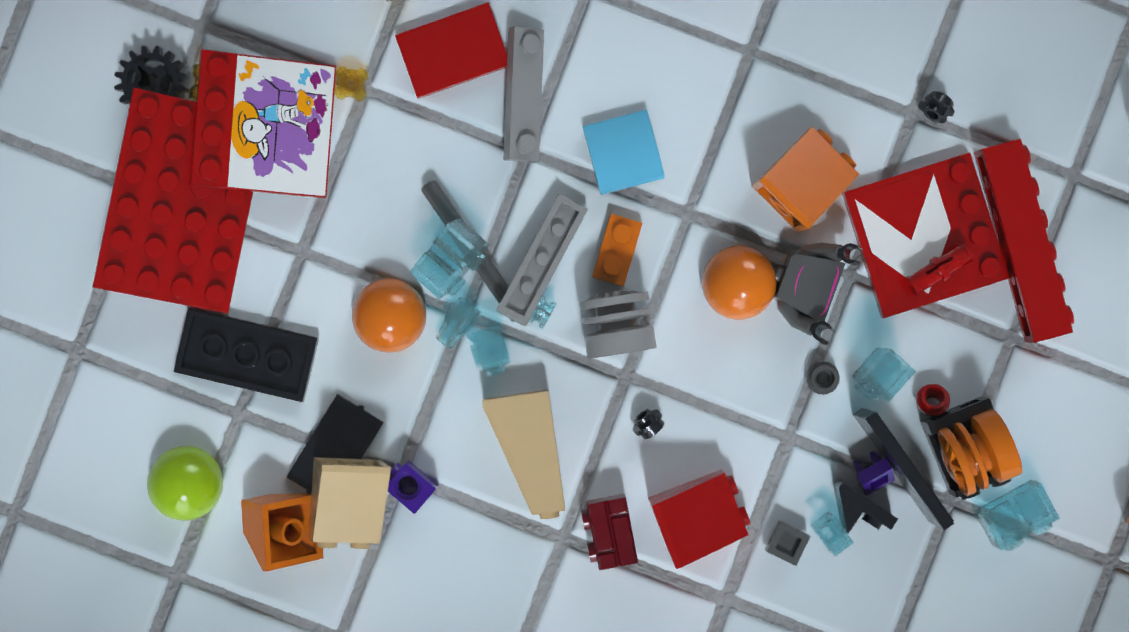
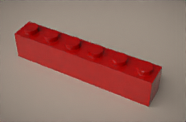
M1021 139L973 152L992 223L1010 278L1008 282L1024 341L1036 343L1073 333L1071 324H1074V315L1070 306L1066 305L1063 292L1066 290L1065 282L1062 275L1057 273L1054 260L1057 259V252L1053 242L1048 240L1045 228H1048V219L1045 211L1039 207L1037 199L1040 193L1037 180L1031 177L1028 166L1031 163V157L1027 146L1022 144Z

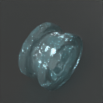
M543 295L529 320L531 323L537 321L542 329L557 304L554 301L548 303Z

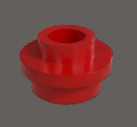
M928 384L918 391L916 404L923 414L936 417L948 410L950 396L942 386ZM935 398L939 404L930 405L927 399Z

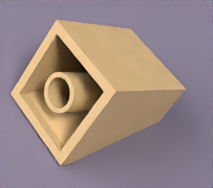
M314 457L309 538L311 541L317 542V547L336 548L337 543H350L351 548L369 549L371 543L380 544L391 467L381 460Z

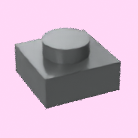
M779 520L765 551L797 566L811 536Z

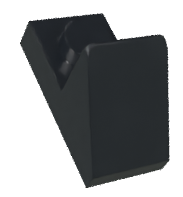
M835 480L833 486L842 530L849 533L863 512L865 514L862 519L879 530L884 525L892 530L898 518L842 481Z

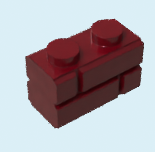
M625 494L586 501L587 509L581 510L584 530L591 529L593 542L587 543L590 562H597L599 570L638 563Z

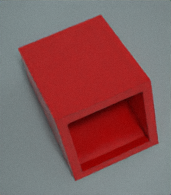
M722 469L648 497L676 569L682 568L749 535L746 526L751 523L744 506L738 508L734 495L739 494L732 475L726 477Z

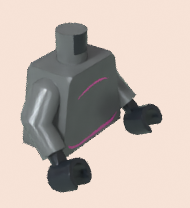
M820 242L799 247L795 254H788L784 265L770 261L777 281L774 299L777 300V309L791 327L810 336L813 335L823 345H827L829 342L821 338L822 331L830 329L832 332H835V329L825 322L844 266L846 263L854 266L860 264V261L850 259V253L854 249H863L852 243L842 246Z

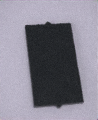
M337 394L288 473L287 478L305 488L306 493H311L314 457L362 459L384 422L365 411L363 405L357 406Z

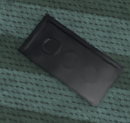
M188 308L173 372L304 402L319 337L195 308Z
M865 408L853 414L854 418L881 456L888 460L894 474L928 522L942 530L952 526L954 520L878 413Z

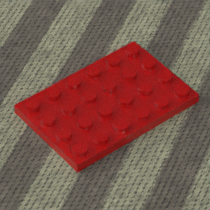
M133 88L92 288L228 314L253 192L190 186L196 102Z

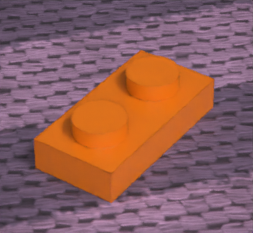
M610 214L592 278L624 287L643 223Z

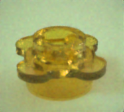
M346 67L338 68L336 71L337 87L335 88L334 95L341 100L349 97L355 98L356 101H363L367 96V92L364 90L365 81L369 78L367 71L362 68L357 71L347 69ZM350 81L354 82L353 87L348 86Z

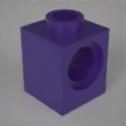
M408 460L403 466L397 462L391 469L388 492L415 514L439 485ZM405 476L413 477L418 483L417 491L414 493L405 492L400 485L401 479Z

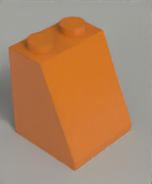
M813 127L808 129L751 186L797 233L808 230L859 175L854 169L857 165L852 158L844 152L839 154L831 146L833 141L828 134L821 129L816 131Z

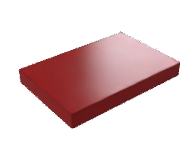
M489 2L395 35L417 99L507 68L508 55Z

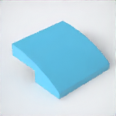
M647 110L583 126L600 195L665 179Z

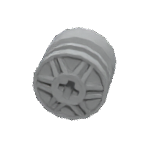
M629 289L596 294L585 301L579 302L580 310L595 308L596 314L595 317L581 319L582 324L597 325L598 327L597 332L584 337L588 359L657 348L654 327L638 325L637 318L651 313V308L635 310L634 303L649 300L648 291L638 292Z

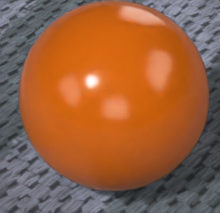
M735 245L720 250L708 261L702 276V290L706 301L714 311L730 319L744 320L755 317L769 306L776 292L777 281L770 260L763 253L749 246Z
M386 278L370 283L358 294L352 308V323L357 336L368 347L379 352L393 353L410 347L419 339L426 324V307L421 295L410 284L398 279Z

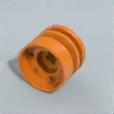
M993 409L971 417L972 434L960 422L953 425L954 434L947 427L937 432L945 467L965 496L976 492V484L982 490L989 487L988 471L999 483L1023 473L1021 459L1015 442L1003 419Z

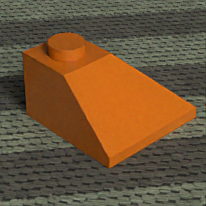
M311 493L268 494L241 500L243 534L262 571L267 572L323 559V548L317 547V542H312L309 538Z

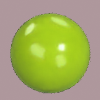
M193 446L172 448L161 454L152 464L147 477L148 495L155 508L171 519L188 521L200 518L210 512L221 497L223 490L221 468L214 457L200 448Z

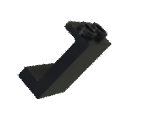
M980 396L948 409L940 416H931L920 421L949 494L961 497L962 500L979 495L981 493L980 488L976 484V492L974 494L965 496L945 467L937 432L947 427L954 434L953 425L960 422L972 434L971 417L990 409L994 410L990 398ZM989 471L987 472L989 485L991 484L992 487H999L1011 481L1009 479L999 483Z

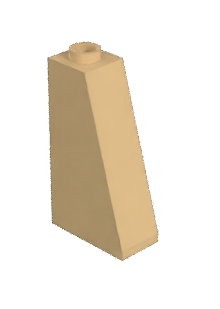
M549 389L484 398L482 400L484 411L531 514H539L540 519L559 517V511H565V502Z

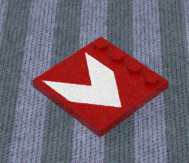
M970 152L842 193L858 246L863 249L860 250L881 318L900 314L1010 278ZM961 243H964L970 249L974 261L950 274L949 280L937 282L918 296L914 295L908 287L905 277L927 266L929 260L933 257L940 258Z

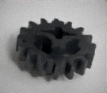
M141 46L140 55L132 50L129 51L132 60L129 62L120 60L119 63L124 67V71L115 72L114 76L121 79V84L114 86V89L124 93L119 99L120 103L123 104L130 103L133 88L180 98V93H189V89L182 85L183 81L189 79V75L179 72L185 66L184 63L180 60L174 61L175 54L170 51L166 52L163 56V49L159 46H155L153 53L146 46ZM158 61L165 65L153 68L147 62ZM135 72L134 82L131 84L132 76ZM147 73L156 78L153 81L156 91L148 87L150 81ZM173 81L172 89L168 93L170 82Z

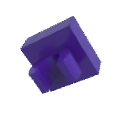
M873 451L869 453L870 459L873 462L872 466L865 468L858 460L854 461L859 486L866 496L895 481L893 468L886 458L879 460V456Z

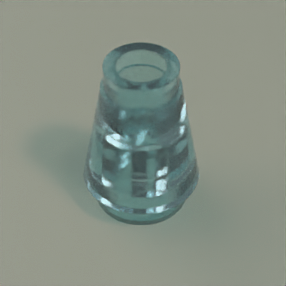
M459 297L456 302H451L436 339L443 345L453 348L455 343L479 321L477 317L481 311L468 300Z

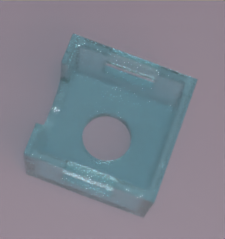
M829 511L811 524L813 530L834 556L854 543L836 517ZM829 531H831L834 535L830 539H828V537L825 535Z

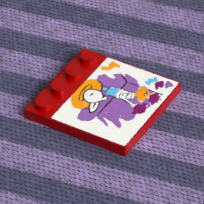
M201 49L190 186L327 198L336 66Z

